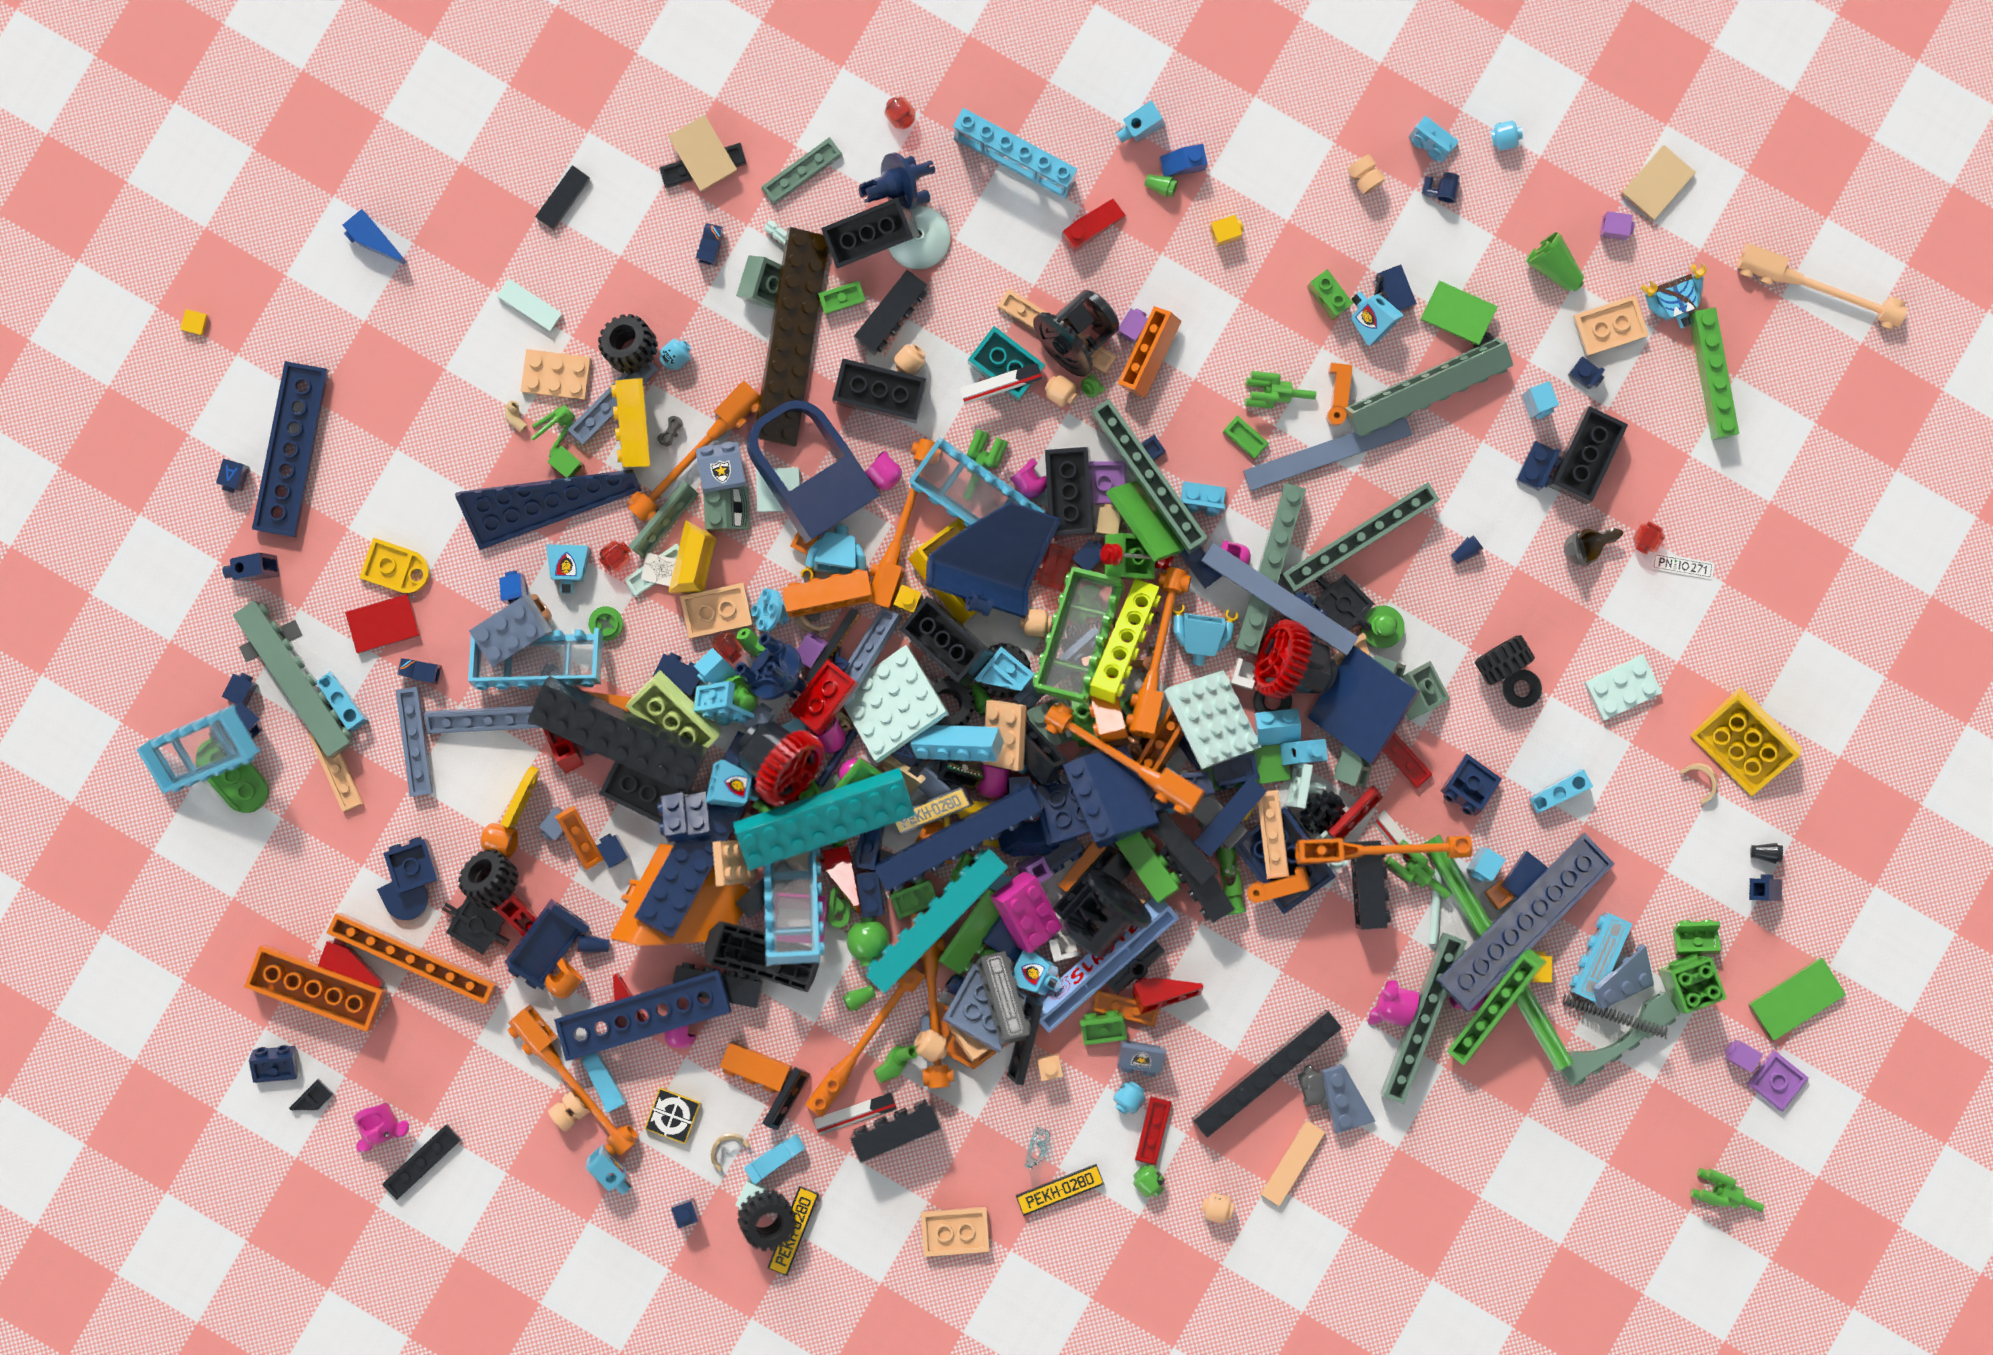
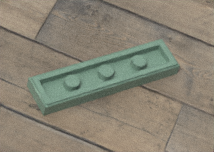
M829 137L761 186V189L772 204L775 205L843 155Z
M683 481L628 547L645 559L646 554L652 551L699 493Z

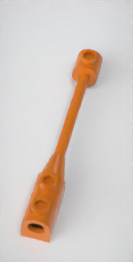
M743 380L714 410V413L719 418L708 430L707 435L648 496L643 492L637 491L626 502L629 505L628 508L642 522L645 520L650 521L657 513L656 509L658 506L654 502L697 458L695 449L709 445L712 441H715L735 427L740 429L747 422L745 416L750 411L754 414L758 410L760 395Z
M920 438L919 443L914 441L911 454L914 455L913 459L919 462L918 466L935 442ZM938 448L919 475L921 477L924 476L927 465L934 466V463L939 465L944 452ZM912 487L910 488L893 542L890 543L879 563L872 565L870 576L874 577L871 584L874 601L869 603L890 610L893 608L905 572L903 567L898 566L901 542L918 494Z
M1170 567L1166 569V573L1161 572L1159 585H1162V591L1167 593L1151 667L1141 688L1138 690V694L1133 693L1130 706L1134 707L1133 715L1128 714L1126 727H1130L1129 732L1140 737L1155 739L1164 701V692L1157 691L1159 666L1176 595H1182L1183 592L1188 593L1191 576L1179 568Z
M1059 702L1058 705L1054 704L1049 709L1044 718V723L1047 724L1045 729L1054 735H1057L1058 732L1063 734L1066 730H1069L1135 771L1157 793L1155 798L1165 804L1169 800L1175 804L1173 809L1184 816L1186 812L1192 814L1206 792L1168 768H1165L1161 774L1149 767L1142 766L1072 723L1074 718L1072 713L1074 710Z
M1448 836L1446 843L1362 846L1344 843L1343 839L1299 840L1295 846L1297 864L1341 863L1363 855L1446 852L1448 858H1469L1473 852L1471 836Z
M919 913L911 914V922ZM939 938L921 956L925 978H927L930 1030L938 1034L939 1020L935 978H937L940 951H944L943 938ZM940 1058L933 1062L932 1066L922 1069L923 1085L928 1086V1088L950 1087V1082H954L953 1069H949L948 1064L942 1065Z
M912 965L897 980V983L900 985L854 1049L834 1068L829 1070L805 1105L821 1117L825 1115L849 1082L848 1079L856 1064V1059L906 990L913 993L925 975Z
M531 1004L508 1022L511 1026L508 1028L509 1034L515 1039L520 1037L523 1040V1051L528 1055L533 1053L555 1069L610 1134L606 1139L608 1144L605 1145L609 1154L614 1156L617 1153L621 1156L636 1143L635 1140L638 1138L636 1131L630 1125L621 1126L619 1129H616L565 1068L552 1045L558 1036Z

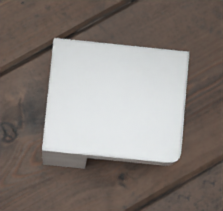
M1238 658L1230 684L1249 690L1253 689L1255 682L1253 680L1255 675L1252 672L1255 669L1253 663Z
M1069 934L1048 940L1054 962L1079 955L1076 942Z

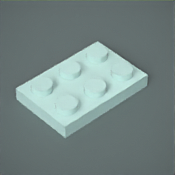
M1644 654L1584 682L1603 721L1662 693Z

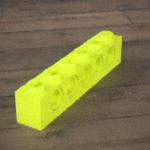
M1134 579L1090 686L1091 696L1111 703H1115L1117 696H1122L1125 687L1122 684L1124 678L1128 679L1131 674V661H1136L1140 650L1137 648L1139 642H1144L1147 633L1145 627L1146 625H1151L1154 617L1152 610L1154 607L1158 608L1161 596L1158 595L1159 586ZM1123 640H1129V641H1131V642L1126 643V642H1123ZM1120 657V658H1122V659H1124V660L1119 661V660H1116L1115 658ZM1109 675H1113V676H1115L1116 678H1113V679H1112V678H1109L1108 676H1109Z

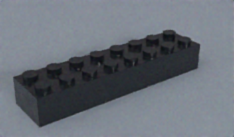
M551 676L542 684L527 720L534 725L688 794L709 749Z

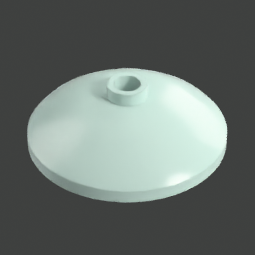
M915 206L911 213L922 236L891 247L889 251L893 258L902 266L914 270H923L935 266L944 258L950 246V230L946 220L937 211L926 206Z

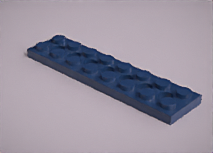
M288 361L284 362L252 530L294 538L297 536L329 372L326 368ZM301 381H307L308 388L304 392H299L297 389ZM297 402L304 404V409L300 413H295L293 410V406ZM292 423L300 425V430L296 434H291L289 431ZM288 444H294L296 447V451L292 455H287L285 452ZM284 465H290L292 468L291 474L288 476L281 474V468ZM280 486L287 487L288 492L284 497L277 495V489ZM276 507H282L283 515L280 518L273 516V510Z
M717 970L554 1019L565 1061H569L731 1013L732 1010L721 972ZM702 991H706L710 996V1000L706 1004L699 1000V994ZM681 997H685L689 1001V1007L686 1010L679 1007L678 1002ZM661 1003L668 1006L669 1011L666 1016H662L658 1012V1006ZM641 1009L645 1010L648 1014V1019L645 1022L640 1021L637 1017ZM619 1016L626 1017L627 1026L625 1028L618 1026L617 1019ZM599 1022H604L607 1026V1031L604 1034H600L597 1031V1024ZM578 1028H583L586 1031V1038L584 1040L577 1038L576 1031Z

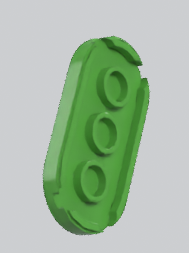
M211 739L203 742L198 748L196 754L197 768L226 756L212 743ZM241 762V765L231 771L226 768L227 770L218 776L212 774L213 776L207 779L224 801L233 810L238 812L252 813L264 806L269 796V787L266 779L251 762L243 765Z

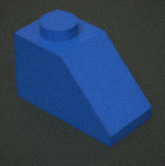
M1204 144L1182 147L1160 156L1163 176L1173 177L1206 170L1207 159Z
M510 571L504 573L505 577L499 578L502 602L509 605L519 598L528 595L523 574L517 571Z

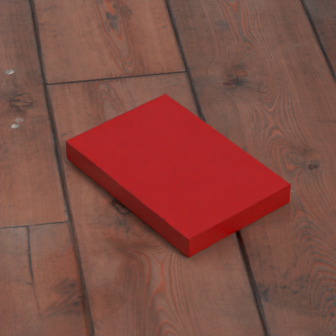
M409 594L345 612L357 654L420 636Z
M827 659L788 711L820 736L859 683Z

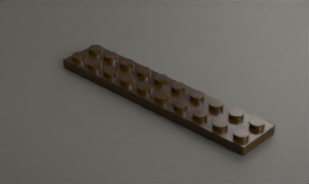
M793 227L787 228L756 421L783 403L795 400L804 401L820 303L818 293H821L828 253V245L822 234ZM790 411L782 414L762 427L758 439L795 447L797 445L802 413Z

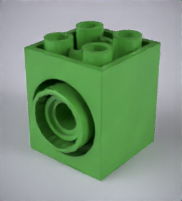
M1696 954L1674 960L1667 967L1658 970L1666 993L1678 1012L1687 1014L1727 999L1712 957Z

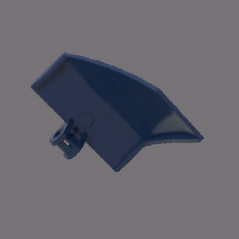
M1010 502L968 526L933 551L927 559L926 586L966 599V610L970 612L974 610L988 617L992 608L1025 618L1028 614V592L1056 533L1060 519Z

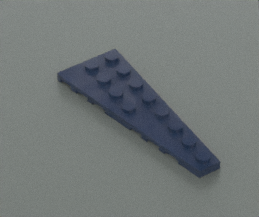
M631 469L460 491L455 493V498L479 550L632 495L637 491L640 492L641 487L634 470Z
M1209 772L1183 773V775H1179L1206 792L1203 798L1215 794ZM1141 778L1155 813L1175 806L1169 800L1165 804L1155 798L1157 793ZM1070 783L1033 785L1044 805L1039 817L1049 847L1091 834Z

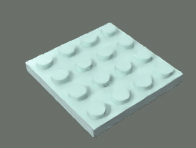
M907 645L872 668L847 707L844 706L877 763L949 714Z
M1224 670L1180 683L1164 690L1202 769L1261 748L1258 738Z

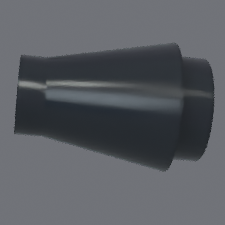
M1778 843L1751 845L1750 858L1760 859L1773 864L1782 862L1783 845H1778Z

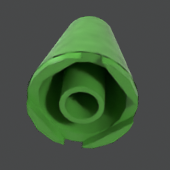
M1555 232L1540 242L1541 246L1537 250L1534 248L1531 251L1526 262L1565 290L1577 291L1584 284V275L1563 237Z

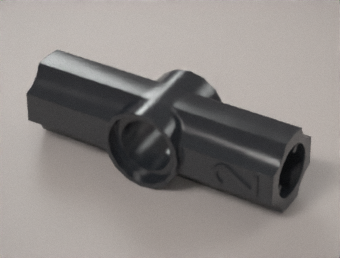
M1154 940L1106 983L1118 995L1135 979L1145 977L1148 967L1165 953V950Z

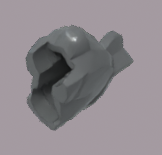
M1306 1065L1304 1071L1298 1075V1081L1304 1096L1303 1103L1305 1107L1321 1104L1324 1110H1328L1322 1074L1314 1070L1312 1065Z

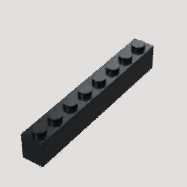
M1325 1009L1193 1116L1192 1120L1208 1138L1342 1029L1341 1025Z

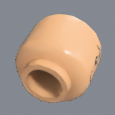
M915 344L905 345L894 357L896 371L916 375L926 363L924 351Z
M1063 375L1053 376L1045 387L1046 397L1059 407H1064L1067 404L1072 405L1078 396L1075 393L1077 389L1076 384Z
M1028 609L1026 617L1020 620V628L1024 629V634L1028 637L1043 638L1046 633L1050 632L1051 616H1048L1046 610Z
M933 1030L920 1032L914 1042L916 1053L930 1062H935L939 1058L943 1059L948 1051L946 1038Z
M1211 1193L1208 1199L1204 1198L1201 1211L1205 1212L1206 1220L1224 1224L1227 1220H1231L1234 1203L1231 1202L1229 1196Z

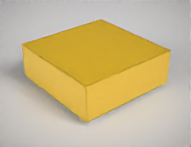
M185 309L180 330L203 336L208 315Z

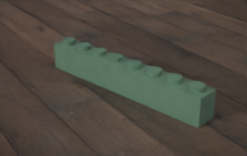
M1496 338L1346 407L1345 410L1352 431L1359 436L1370 435L1373 433V430L1379 427L1389 426L1392 424V421L1409 417L1412 412L1418 409H1426L1431 406V403L1448 399L1455 392L1465 391L1475 383L1485 382L1488 380V377L1494 374L1506 372L1507 368L1514 366L1507 343Z
M1107 399L1091 410L1093 420L1187 553L1190 555L1205 545L1208 537L1110 399Z
M1429 482L1290 568L1281 574L1280 577L1289 591L1293 593L1437 503L1440 499Z
M1285 483L1282 487L1257 570L1276 584L1279 582L1306 491L1305 488ZM1250 594L1234 649L1256 655L1271 607Z
M253 600L234 613L233 617L326 756L329 758L336 757L354 744L351 739L353 734L346 727L342 726L339 716L334 709L330 708L328 705L329 701L323 692L317 689L315 686L317 685L316 679L311 673L307 674L304 669L306 666L300 656H295L292 651L294 649L292 643L288 638L284 639L281 635L282 629L275 620L272 621L268 616L270 611L263 602L260 604V602Z
M1442 932L1419 991L1416 1013L1409 1026H1406L1380 1092L1382 1096L1402 1104L1405 1103L1447 994L1436 980L1463 953L1467 941Z

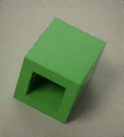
M560 446L559 449L556 447L548 456L550 459L547 462L566 478L574 477L584 466L582 462L563 446Z

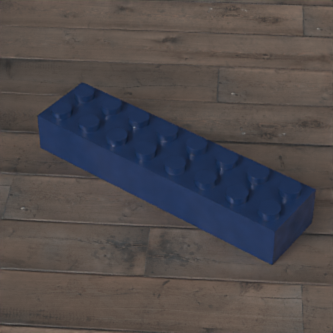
M1031 782L881 860L874 869L886 891L890 889L893 892L905 886L907 880L912 879L914 882L923 877L926 870L931 869L933 872L944 866L943 864L946 860L950 859L952 862L962 857L965 850L970 849V851L981 847L984 840L989 839L993 841L1001 836L1003 830L1008 828L1009 831L1018 828L1021 826L1022 820L1027 818L1028 821L1037 818L1040 816L1044 805Z

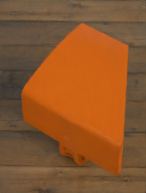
M659 844L640 881L631 879L626 894H623L620 898L627 906L610 938L614 941L636 946L706 942L709 931L719 921L734 925L738 924L743 912L736 906L735 902L750 889L742 883L716 886L715 866L713 865L672 939L634 919L635 913L673 848V845Z

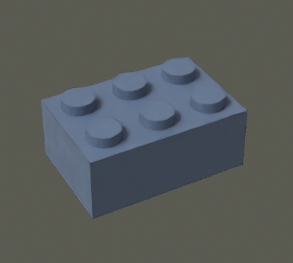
M528 594L473 627L469 632L491 667H495L549 634L552 630Z

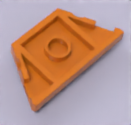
M940 1001L937 1002L939 1034L946 1038V1047L948 1048L946 1055L975 1069L997 1053L990 1049L974 1061H971L947 1028L948 1023L942 1021L949 1006Z

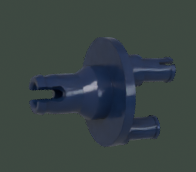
M889 153L882 160L881 176L861 183L859 185V195L861 198L867 196V199L864 200L865 203L884 198L892 200L905 195L910 210H913L915 206L931 201L928 190L924 189L917 192L916 181L920 177L934 174L935 166L930 167L934 163L929 160L916 165L913 156L904 158L899 153Z
M769 633L761 634L758 643L766 649L757 656L751 668L744 662L738 663L734 669L736 671L735 674L742 677L745 683L749 685L751 691L760 699L774 700L785 694L792 698H797L793 691L802 693L806 688L804 680L799 677L802 668L799 652L791 645L775 640Z

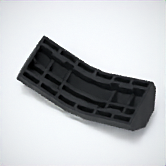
M719 921L709 931L704 946L706 962L708 964L757 976L804 992L809 991L819 967L818 962L773 964L767 966L766 933ZM776 942L777 952L812 951V947L799 943Z

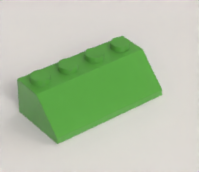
M989 888L985 891L938 960L958 974H961L962 971L967 973L972 966L973 961H971V958L975 953L978 955L981 953L986 945L982 940L1000 915L990 897L995 892Z

